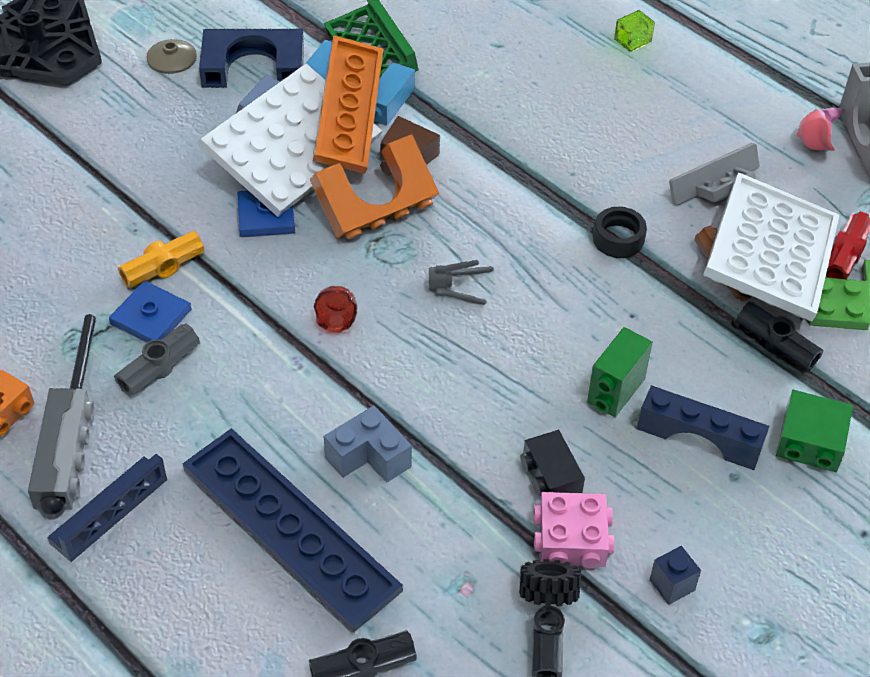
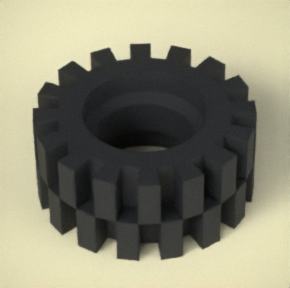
M543 559V562L533 560V563L528 561L520 569V597L525 598L527 602L534 601L536 605L545 603V606L551 607V604H556L557 607L563 606V603L571 605L572 602H577L580 597L581 570L569 562L560 563V560H554V562H549V559Z

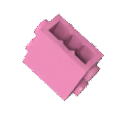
M541 493L540 505H534V524H540V532H535L534 552H540V562H543V559H549V562L560 560V563L569 562L571 565L583 566L589 569L606 567L608 554L614 553V535L608 534V526H612L613 510L612 507H607L606 494Z

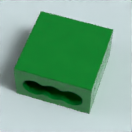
M623 327L593 364L587 403L594 406L600 412L607 413L616 418L646 378L653 341Z
M792 389L784 415L776 456L837 472L845 453L853 405Z

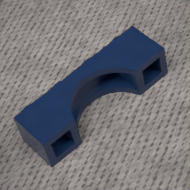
M651 385L641 407L637 430L665 440L677 433L699 435L715 444L722 452L725 461L755 470L770 426Z

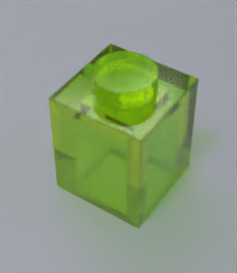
M640 10L632 12L616 21L614 40L627 51H634L652 42L655 22Z

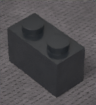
M559 429L524 440L523 453L520 455L521 464L526 472L529 471L531 473L534 490L539 497L542 492L583 493L585 477Z

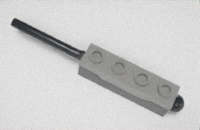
M87 314L84 317L70 389L49 388L28 487V494L33 508L41 509L48 516H56L63 509L72 510L74 497H79L81 485L78 475L79 470L83 471L85 467L83 448L84 445L89 444L90 440L88 421L94 418V402L89 401L87 390L82 389L96 317L92 314Z

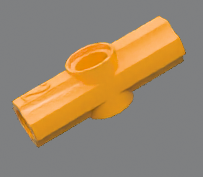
M191 231L166 244L162 241H155L145 248L143 255L118 266V272L127 288H132L144 280L146 281L157 275L161 278H167L178 270L181 263L204 253V245L196 231Z

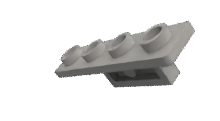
M747 144L670 179L669 185L672 202L678 205L696 196L705 198L710 202H720L730 195L738 172L756 179L755 173L751 171L760 166L757 144Z

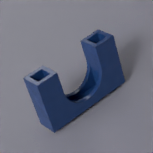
M303 28L203 29L199 64L201 87L227 88L230 65L238 58L247 55H263L275 61L277 80L281 82L304 65Z

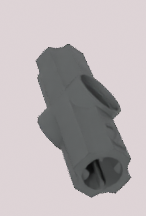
M185 323L178 326L163 339L147 342L143 346V354L114 375L115 382L128 396L130 394L134 395L153 379L167 377L172 372V365L200 344L199 337L193 328Z

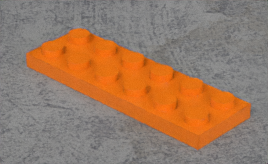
M333 36L313 161L331 166L341 163L343 169L366 173L383 48Z

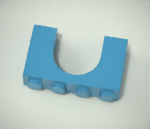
M324 40L305 63L325 80L331 49V41ZM392 62L379 79L374 116L375 122L388 126L415 89V69Z

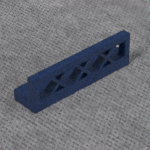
M155 454L150 459L145 456L142 457L47 537L49 544L70 562L75 560L167 481L163 458L158 454Z

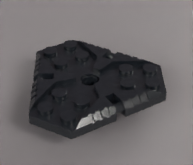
M12 0L2 6L3 13L0 14V76L10 78L18 76L19 79L67 86L102 63L84 0Z

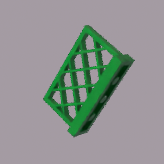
M367 0V5L324 23L325 29L332 39L333 36H338L361 43H372L371 45L376 47L378 44L388 46L386 51H383L380 77L389 67V65H385L388 59L397 60L399 62L397 64L415 69V72L419 71L415 51L379 0ZM367 14L368 19L366 22L356 21L357 18ZM346 26L344 32L335 31L334 28ZM353 27L362 29L360 34L350 33ZM368 30L378 31L375 37L366 35Z

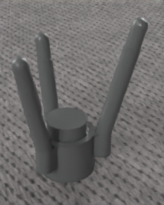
M478 260L429 267V290H436V296H449L485 305L487 303L485 299L447 290V287H452V276L492 272L494 268L492 266L468 268L477 266L479 264Z

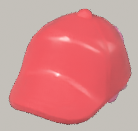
M841 108L813 110L800 122L797 136L811 150L834 151L835 149L831 144L832 122L841 116L843 110Z

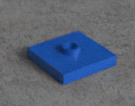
M248 190L237 191L240 237L295 233L293 206L277 217Z
M144 280L109 316V322L111 325L145 342L155 339L161 340L182 321L192 308L190 302Z

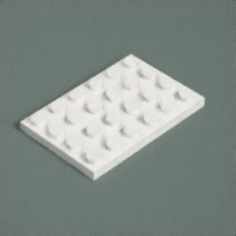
M305 64L200 139L198 146L277 217L313 190L310 178L315 172L331 166L313 161L325 79L308 64ZM373 124L371 143L375 141L382 132V130L375 124Z
M738 172L703 275L715 282L737 289L743 294H748L765 301L769 305L786 310L797 317L813 321L820 303L839 214Z

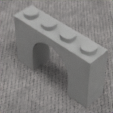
M869 62L852 64L839 108L843 110L841 118L870 177Z

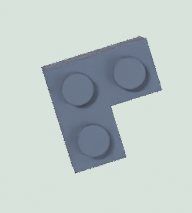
M374 405L323 436L325 458L343 478L369 463L387 483L412 467V445Z

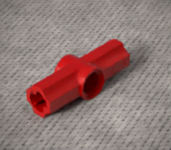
M861 211L851 214L844 230L839 231L831 250L826 272L827 278L847 280L854 264L859 262L867 243L866 239L870 233L869 214Z

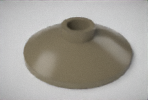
M167 39L154 44L148 50L146 58L148 65L153 70L165 74H174L189 69L195 63L197 54L194 46L189 42L180 39Z

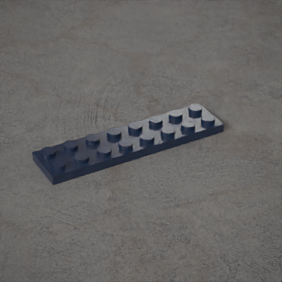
M232 428L182 463L184 471L353 633L403 592V584Z

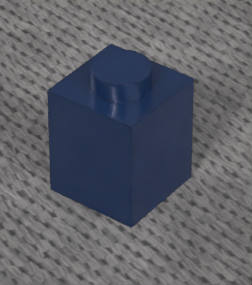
M681 545L654 559L649 580L666 603L670 605L696 590L701 569Z

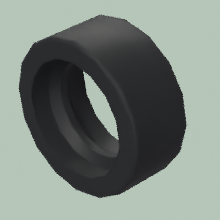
M618 206L604 209L597 215L594 222L593 242L597 249L607 256L614 258L631 257L642 250L647 232L646 221L640 213L631 208ZM611 226H622L633 231L635 235L629 238H616L607 234L604 230Z

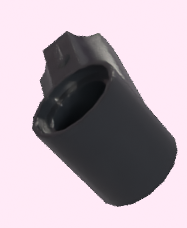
M543 606L535 613L532 631L533 677H562L565 618L561 610L554 606ZM551 624L556 629L545 630L541 625Z

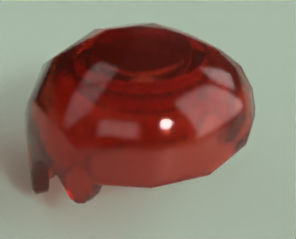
M329 286L321 290L313 306L316 314V323L327 332L341 333L350 329L358 312V304L354 294L343 286Z

